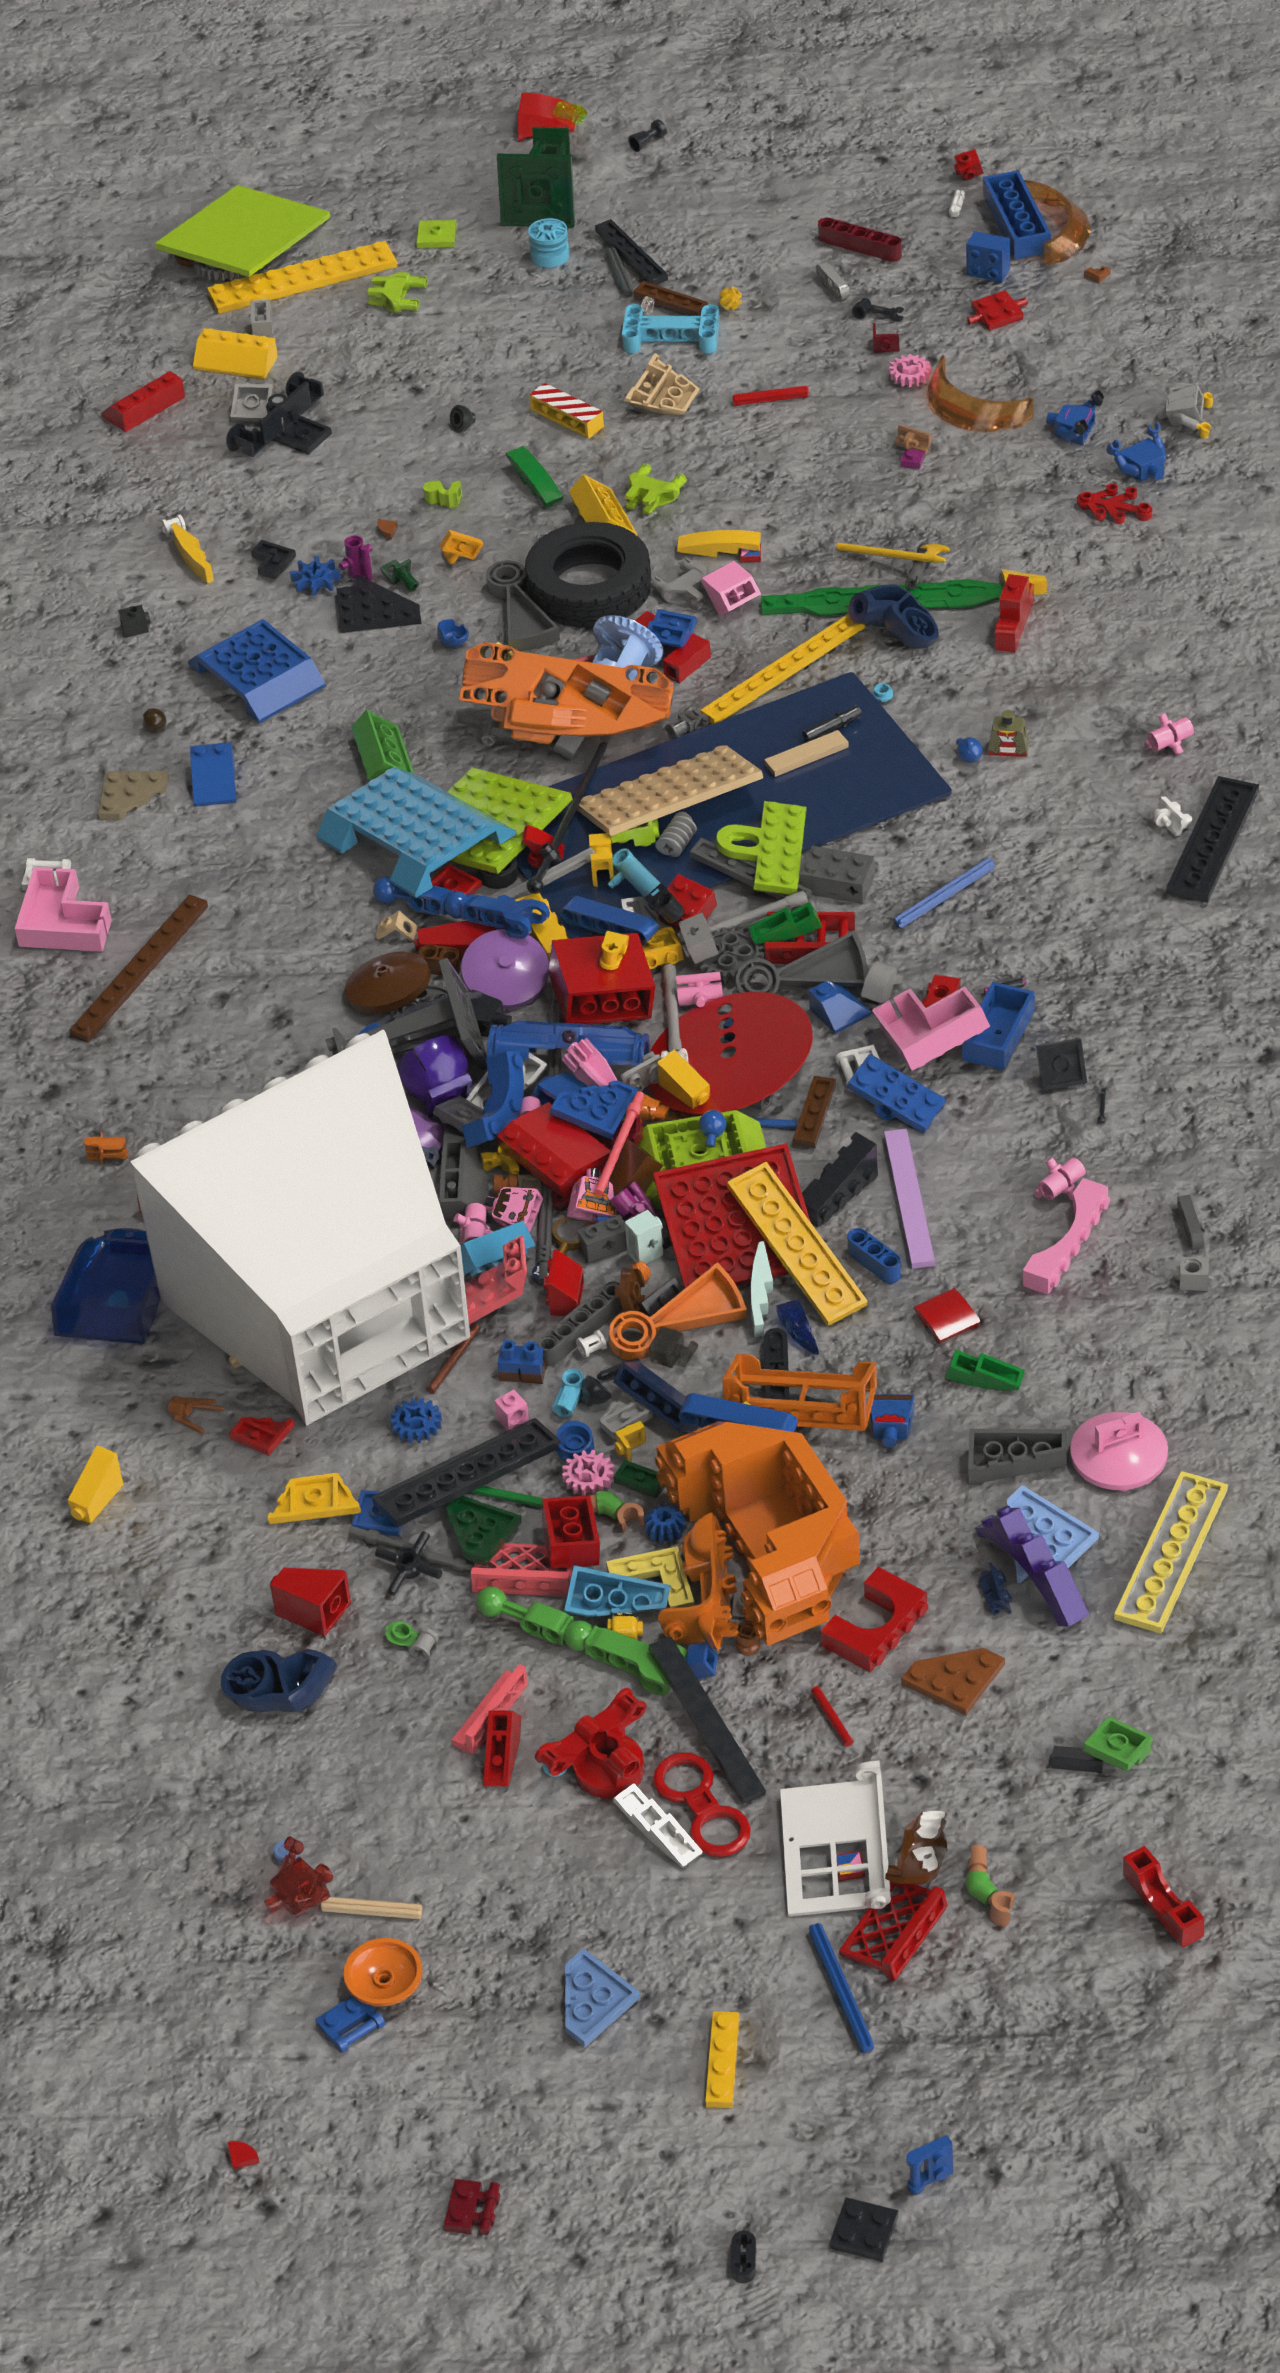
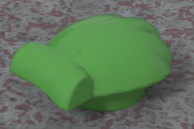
M403 1621L391 1622V1625L386 1626L385 1635L392 1644L406 1646L409 1650L411 1644L415 1643L418 1638V1632L414 1631L409 1624Z

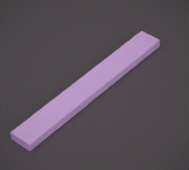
M907 1129L884 1131L911 1267L915 1269L935 1266Z

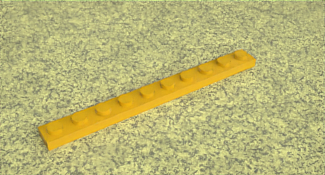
M847 614L700 710L701 714L707 715L709 722L712 724L728 718L864 629L865 624L855 623Z

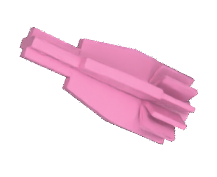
M587 1038L582 1039L579 1044L575 1042L567 1049L568 1053L563 1056L562 1061L587 1086L597 1085L602 1087L609 1085V1082L617 1081L607 1060Z

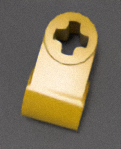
M611 931L606 932L601 948L603 953L600 958V966L602 968L615 970L619 967L622 957L627 950L629 935Z

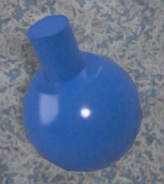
M969 737L956 740L958 745L957 754L962 761L974 763L980 759L983 749L977 739Z
M711 1109L700 1117L699 1129L706 1136V1147H715L716 1137H719L725 1131L726 1120L722 1113Z

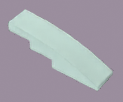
M764 1241L758 1244L751 1279V1320L754 1337L764 1336L762 1315L768 1314L769 1302L767 1294L773 1293V1278Z

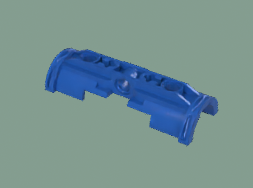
M517 1020L506 1026H491L486 1058L506 1051H520L522 1059H529V1052L536 1053V1048L568 1049L573 1043L577 1042L579 1044L582 1039L587 1038L599 1052H602V1056L607 1060L608 1064L637 1066L643 1063V1056L650 1053V1038L648 1033L642 1035L623 1026ZM565 1031L573 1032L574 1041L566 1040L564 1036Z

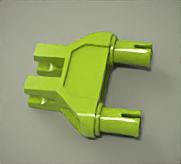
M398 272L390 276H373L371 284H374V287L368 288L367 295L376 297H369L368 304L384 306L390 312L400 313L402 310L418 311L419 299H405V296L411 287L426 289L428 278L427 276H411L408 272Z
M642 463L636 472H631L628 475L630 489L625 495V499L629 500L626 508L633 510L642 502V504L646 505L643 513L650 515L657 507L676 500L680 495V488L687 482V478L683 474L680 476V473H677L671 482L648 477L652 472L651 466L649 464L645 466V463Z

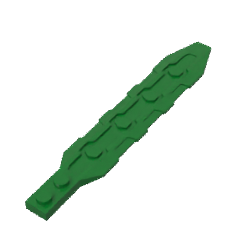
M971 579L947 580L946 582L937 583L919 582L917 588L912 590L908 589L909 584L907 586L905 584L898 585L911 592L925 608H966L999 600L1004 588V584ZM865 585L864 587L817 588L801 594L761 596L762 615L806 613L817 616H832L849 613V602L855 593L881 585Z

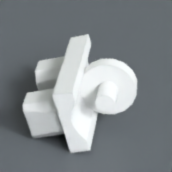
M1165 796L1160 797V805L1154 811V822L1158 826L1165 825L1175 836H1181L1183 829L1190 827L1192 817L1189 814H1182L1180 812V805L1177 802H1170Z

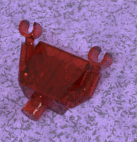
M289 1836L284 1842V1848L289 1851V1854L285 1855L280 1871L269 1883L274 1895L264 1900V1904L271 1914L284 1907L292 1915H297L331 1897L325 1884L333 1880V1873L329 1871V1867L321 1863L314 1870L300 1856L295 1858L296 1855L303 1852L304 1845L302 1842Z

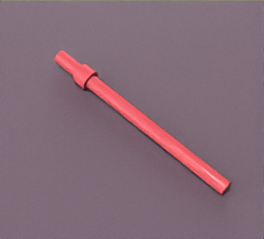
M641 1091L636 1092L632 1103H629L626 1109L625 1120L594 1190V1193L598 1196L603 1195L632 1124L640 1114V1105L645 1096Z

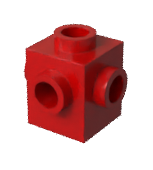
M976 149L954 156L957 163L953 165L956 175L960 174L963 181L984 174Z

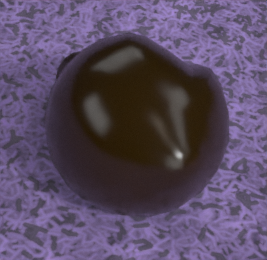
M151 708L144 712L142 724L147 732L159 733L165 728L167 721L164 712L156 708Z

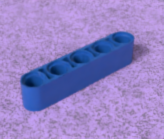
M573 896L559 911L561 918L566 923L601 934H606L607 931L620 934L638 933L642 945H645L659 930L656 921L650 917L579 896Z
M690 1393L686 1396L678 1416L683 1423L700 1428L715 1422H731L795 1432L798 1424L797 1418L787 1412L696 1393Z

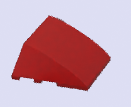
M521 93L518 111V142H523L524 138L533 137V127L569 128V132H574L577 107L559 98L537 93Z

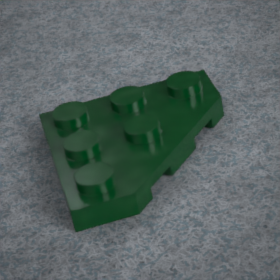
M465 1496L453 1500L446 1508V1516L464 1559L484 1566L522 1523L521 1515Z

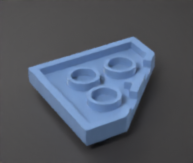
M584 1948L565 1964L566 2033L583 2047H586L640 1999V1992Z

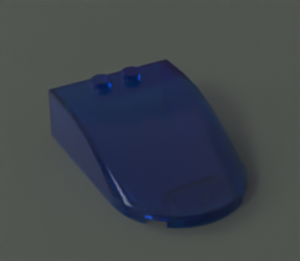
M134 1228L111 1229L104 1231V1235L94 1239L91 1236L80 1244L51 1304L54 1336L145 1344L160 1301L146 1231Z

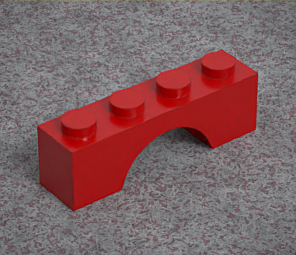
M1143 1846L1124 1856L1123 1876L1181 1948L1204 1937L1205 1918L1190 1900L1183 1902L1172 1892L1164 1878L1160 1863L1148 1848Z

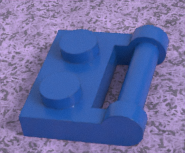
M353 1996L345 1999L315 2019L316 2026L340 2053L348 2050L349 2045L373 2029H380L386 2025L384 2018L379 2012H376L371 2005L364 2004ZM366 2019H369L367 2022L363 2023L362 2025H360L359 2027H357L356 2029L342 2037L343 2034H345L352 2028L356 2027Z
M948 2135L916 2148L907 2154L906 2163L910 2169L907 2187L910 2193L920 2194L924 2186L937 2180H944L953 2173V2147ZM924 2161V2171L921 2172L920 2167Z

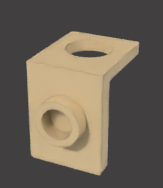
M397 911L391 916H386L379 923L375 938L380 940L394 930H397L412 942L417 925L402 912ZM403 923L408 924L410 933L404 929Z

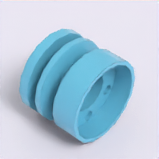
M553 218L541 219L531 224L528 229L531 261L535 265L544 268L557 267L567 262L569 258V245L566 224Z

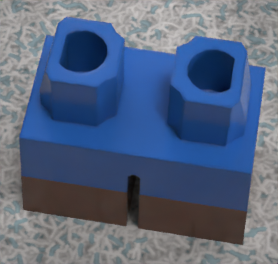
M504 1340L497 1362L498 1380L520 1382L521 1378L522 1383L543 1384L546 1371V1361L543 1360V1347H538L536 1342L529 1341L524 1346H516L513 1340Z

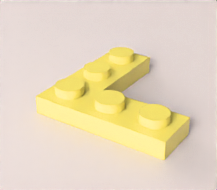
M678 1546L606 1561L609 1573L638 1579L660 1576L663 1584L671 1585L668 1597L669 1608L694 1606L688 1579L682 1568V1559Z

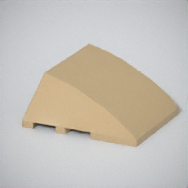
M655 353L649 361L645 372L635 387L631 388L624 401L650 412L665 415H684L700 389L685 376L675 373L672 370V366L670 364L665 365L659 360L660 356Z

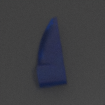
M797 1299L776 1305L781 1325H784L790 1336L807 1351L819 1355L815 1338L800 1300Z

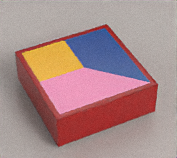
M761 544L759 551L741 549V563L761 562Z
M860 1851L836 1855L837 1866L863 1864ZM865 1870L839 1872V1881L865 1877Z

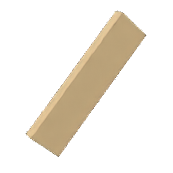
M837 730L764 759L765 766L776 777L846 749L849 745L846 738Z

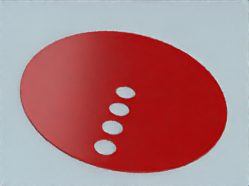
M766 992L736 993L705 1002L703 1007L697 1006L679 1017V1032L682 1048L686 1049L690 1066L710 1085L708 1100L702 1105L698 1104L696 1107L691 1108L661 1087L659 1082L648 1085V1088L652 1095L661 1101L663 1105L686 1114L702 1115L711 1109L721 1113L742 1109L755 1104L783 1087L804 1064L809 1055L813 1040V1030L809 1017L794 1001L784 996ZM729 1004L733 1006L732 1010L727 1014L720 1015L717 1013V1010L723 1005ZM731 1017L734 1020L733 1025L727 1029H720L718 1027L719 1023ZM668 1027L658 1037L650 1050L655 1055L659 1054L661 1056L662 1051L669 1052ZM724 1034H735L733 1041L725 1044L720 1042V1038ZM727 1048L736 1049V1053L732 1057H721L723 1050Z

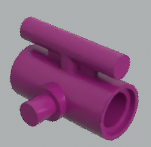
M353 535L347 537L344 540L346 557L339 563V568L341 570L348 568V574L351 578L356 579L355 575H360L372 581L370 552L373 550L370 544L364 545L363 539L360 536Z
M636 1181L609 1200L624 1222L646 1210H649L654 1217L657 1216L660 1220L662 1219V1216Z

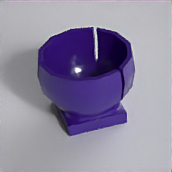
M443 1035L429 1039L414 1047L425 1069L419 1063L412 1049L400 1059L396 1066L402 1086L410 1096L426 1102L425 1111L429 1118L435 1116L433 1114L435 1106L458 1096L466 1099L471 1092L472 1079L467 1074L468 1061L461 1044L454 1036Z

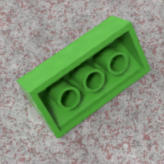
M366 710L351 728L368 780L379 777L386 770L393 767L414 773L398 725Z

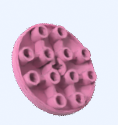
M1140 1411L1136 1413L1109 1412L1087 1420L1076 1430L1071 1440L1070 1455L1074 1468L1085 1481L1101 1488L1126 1492L1129 1489L1151 1483L1162 1472L1167 1462L1168 1446L1163 1432L1152 1421L1144 1418Z

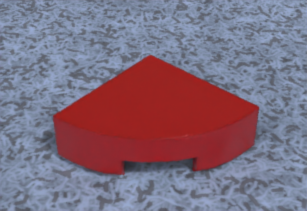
M240 2141L228 2142L233 2169L260 2163L257 2152L250 2145Z

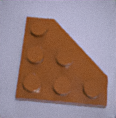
M985 1648L918 1660L914 1661L903 1675L901 1682L902 1685L967 1715L1004 1667L1005 1658Z

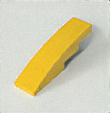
M172 523L173 539L185 563L205 583L209 584L214 581L212 566L206 561V555L200 549L199 540L176 523Z
M715 530L678 536L677 552L717 558L718 552L738 554L739 548L759 551L761 532Z

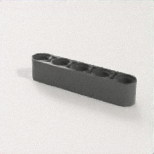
M611 1281L606 1283L538 1339L537 1345L538 1347H543V1360L546 1361V1366L557 1364L577 1347L576 1339L580 1337L583 1339L592 1335L594 1331L601 1328L622 1310L621 1301L615 1295L616 1285H620L619 1282Z

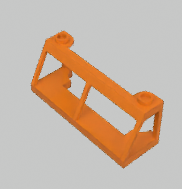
M736 1354L722 1378L724 1400L739 1403L747 1401L753 1406L790 1413L797 1418V1426L865 1431L868 1426L877 1387L876 1362H859L853 1368V1375L761 1369L760 1362L755 1356ZM742 1384L800 1387L802 1390L799 1401L749 1397V1387ZM808 1388L848 1391L841 1394L840 1403L805 1401ZM866 1392H870L866 1406Z

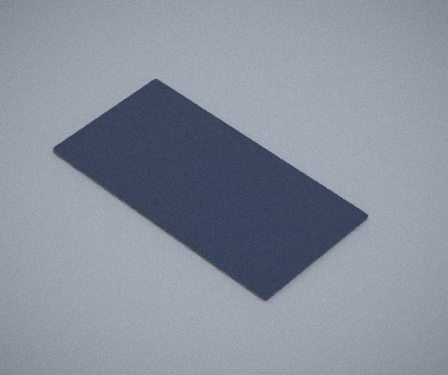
M849 672L598 767L583 797L594 796L601 793L604 789L620 786L622 782L639 779L641 775L655 773L662 767H671L676 765L678 761L692 759L699 753H708L722 745H727L762 770L763 779L657 818L660 836L678 812L687 813L695 823L697 831L678 857L664 855L656 848V842L643 847L635 846L633 839L625 843H612L611 840L612 857L619 850L628 849L666 888H668L677 874H680L710 889L735 878L691 858V849L700 838L716 844L718 831L728 825L761 828L764 801L806 807L802 844L803 853L810 850L812 846H821L952 794V789L855 673ZM855 705L861 709V718L851 721L844 728L840 727L832 731L839 730L848 741V748L776 777L765 766L764 759L807 743L803 738L802 731L835 716V713L839 711H846ZM585 773L548 787L570 792L573 798ZM570 803L543 831L553 837L555 836ZM576 810L561 841L565 846L561 862L590 848L589 835L606 833L578 810ZM751 840L731 842L734 845L745 847L757 845ZM528 846L516 856L518 869L526 880L534 877L539 869L530 866L528 863V856L532 851ZM591 862L543 886V890L540 892L542 898L547 899L550 911L556 913L558 924L564 926L569 939L583 938L597 933L568 924L561 918L559 911L573 896L583 897L621 909V899L641 897L642 895L626 878L611 889L608 886L610 875L607 869L596 872L598 887H593ZM613 865L614 876H616L619 871ZM648 902L649 907L655 910L654 907Z

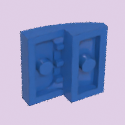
M658 609L653 622H649L647 629L659 639L661 644L683 648L692 635L698 621L695 616Z

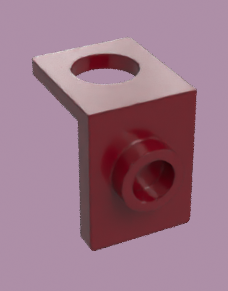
M873 323V351L899 352V334H876V323Z

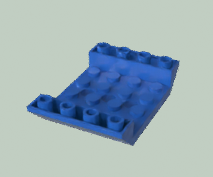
M264 619L188 660V664L199 674L209 670L246 701L247 714L258 723L267 720L326 687L311 657Z

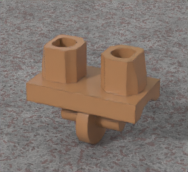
M898 425V434L894 444L908 450L925 451V454H928L933 437L932 434L904 425Z

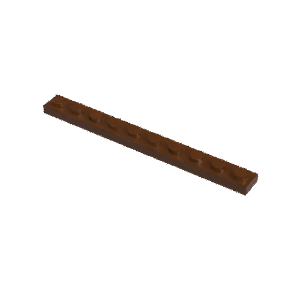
M189 894L69 1029L70 1036L89 1043L208 908L207 900Z

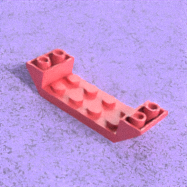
M519 1236L502 1246L503 1262L465 1283L469 1325L523 1294L527 1274L523 1236Z

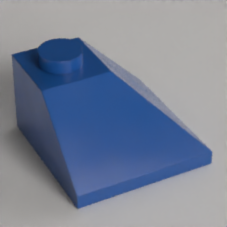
M825 981L809 990L810 1010L835 1034L871 1015V1011L844 986Z

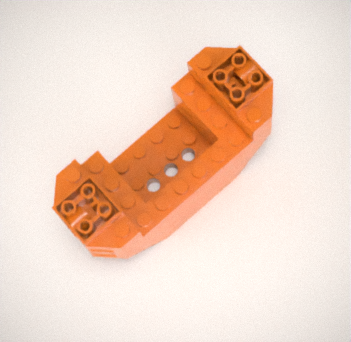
M715 1422L656 1446L657 1457H655V1463L659 1471L656 1473V1477L660 1486H665L670 1502H675L679 1512H683V1515H686L690 1523L710 1512L715 1513L717 1520L723 1521L729 1538H734L738 1552L745 1555L751 1572H749V1578L743 1580L741 1597L744 1607L742 1612L745 1619L752 1622L757 1638H762L766 1646H769L829 1621V1609L832 1606L830 1598L845 1570L860 1564L859 1532L847 1516L846 1498L803 1434L731 1422Z

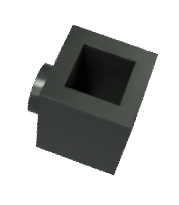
M142 604L118 610L125 638L149 632L147 624H150L151 621L149 613L144 612Z

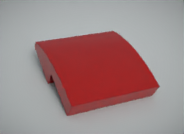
M955 1288L913 1308L924 1327H929L938 1344L980 1323L971 1306Z

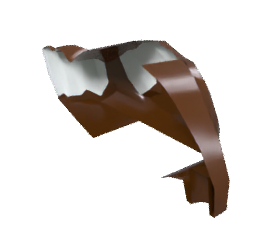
M921 1812L905 1826L903 1845L898 1861L895 1856L894 1865L888 1866L885 1875L886 1880L898 1884L913 1885L925 1884L937 1878L947 1850V1839L943 1832L947 1822L945 1820L947 1817L946 1812ZM932 1853L930 1858H924L925 1855Z

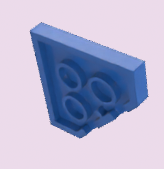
M617 1080L609 1082V1085L602 1087L593 1085L580 1088L578 1092H560L551 1106L549 1114L612 1140L626 1115L629 1103H632L638 1089Z

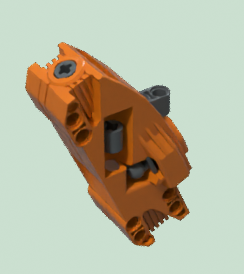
M483 642L466 651L462 676L463 686L460 690L459 700L492 706L491 716L496 720L491 721L489 735L543 744H552L555 738L560 736L553 751L571 761L586 737L617 736L648 728L669 720L674 683L655 668L638 665H627L623 668L519 652L508 645ZM491 648L492 654L486 658L485 652ZM512 651V659L507 661L506 654ZM636 670L637 678L630 680V672ZM657 673L658 681L651 684L650 676ZM549 675L566 684L562 690L558 684L546 681ZM484 689L486 695L480 700L479 693ZM502 693H505L506 700L503 703H501L500 695Z

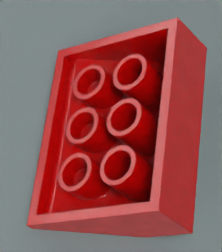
M548 1102L510 1122L497 1135L501 1149L565 1200L572 1193L574 1184L582 1176H586L587 1169L599 1168L608 1159L611 1150L580 1126L549 1114L552 1104Z

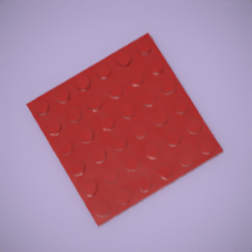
M787 1143L653 1173L654 1183L684 1289L717 1262L729 1274L736 1286L751 1283L758 1244L764 1241L772 1278L789 1274L727 1188L728 1181L767 1162L810 1221Z

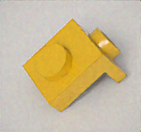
M638 1421L615 1432L616 1442L614 1443V1448L617 1454L623 1456L627 1461H632L631 1449L646 1443L645 1426L641 1421Z

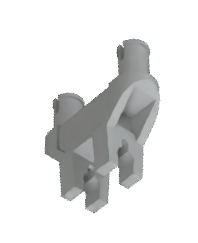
M685 557V560L682 559L680 562V568L687 573L673 582L666 583L658 576L651 579L650 587L661 593V597L669 603L687 604L696 610H700L704 607V603L699 601L703 596L711 600L701 581V578L707 575V566L696 564L688 557Z

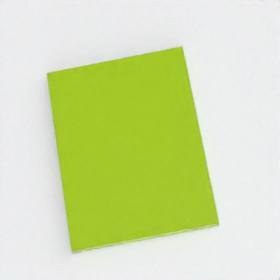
M236 185L155 242V249L250 277L331 217L329 211Z

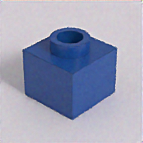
M708 1642L689 1645L685 1660L697 1679L715 1676L718 1655L709 1646Z

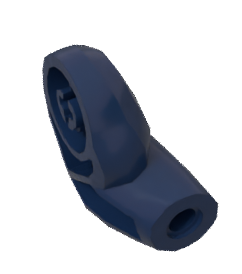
M896 584L881 585L855 593L849 602L848 612L852 621L886 627L890 634L909 647L915 649L929 647L939 635L938 627L929 611L917 601L911 592Z
M311 1649L302 1650L285 1658L274 1651H250L238 1655L227 1664L221 1675L220 1686L229 1700L248 1711L261 1713L270 1711L300 1712L312 1706L321 1696L338 1666L326 1654Z

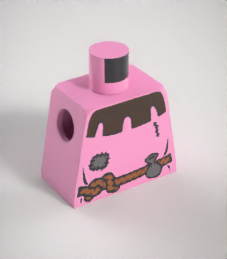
M503 1187L498 1198L488 1196L484 1206L486 1210L493 1211L492 1217L499 1226L505 1228L524 1220L529 1233H531L543 1197L537 1189Z

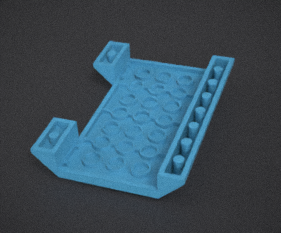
M393 767L329 807L316 837L319 841L342 854L358 844L354 831L356 830L400 857L390 882L417 898L433 888L429 873L486 837L498 844H502L516 835V831L417 774Z

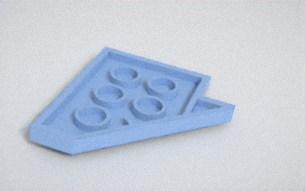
M1023 1485L1007 1499V1506L1021 1509L1032 1534L1043 1535L1055 1561H1065L1068 1568L1099 1539V1532ZM1014 1559L1016 1578L1020 1584L1029 1575Z

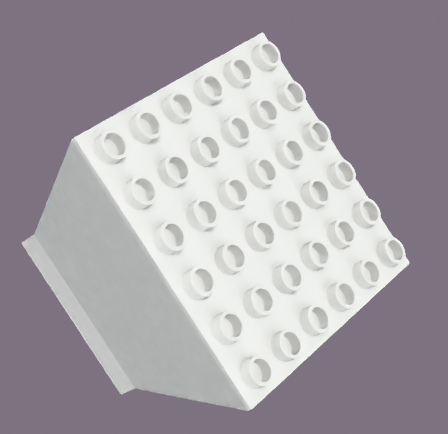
M384 1030L372 1036L367 1033L355 1036L348 1042L345 1050L330 1058L326 1055L313 1058L306 1064L303 1072L289 1079L278 1077L271 1080L264 1086L261 1094L247 1101L235 1099L222 1108L220 1115L205 1123L201 1121L188 1123L179 1131L178 1137L163 1145L159 1143L148 1144L138 1151L134 1160L130 1161L162 1303L228 1355L236 1357L242 1366L293 1404L306 1426L470 1338L461 1246L445 1223Z

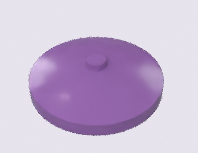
M505 929L494 930L475 939L465 951L461 967L462 980L469 993L471 990H476L499 999L503 1002V1010L516 1009L533 1002L543 992L549 978V960L543 947L531 936L528 935L526 938L520 939L509 937Z

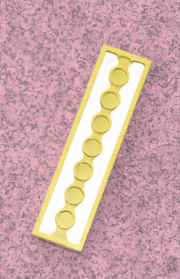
M1181 1471L1114 1613V1620L1162 1634L1226 1495L1228 1484Z

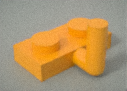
M448 530L439 546L448 563L453 565L459 556L474 560L484 544L480 539Z

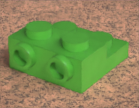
M1108 1716L1084 1742L1082 1751L1128 1772L1134 1764L1139 1766L1151 1752L1153 1736Z

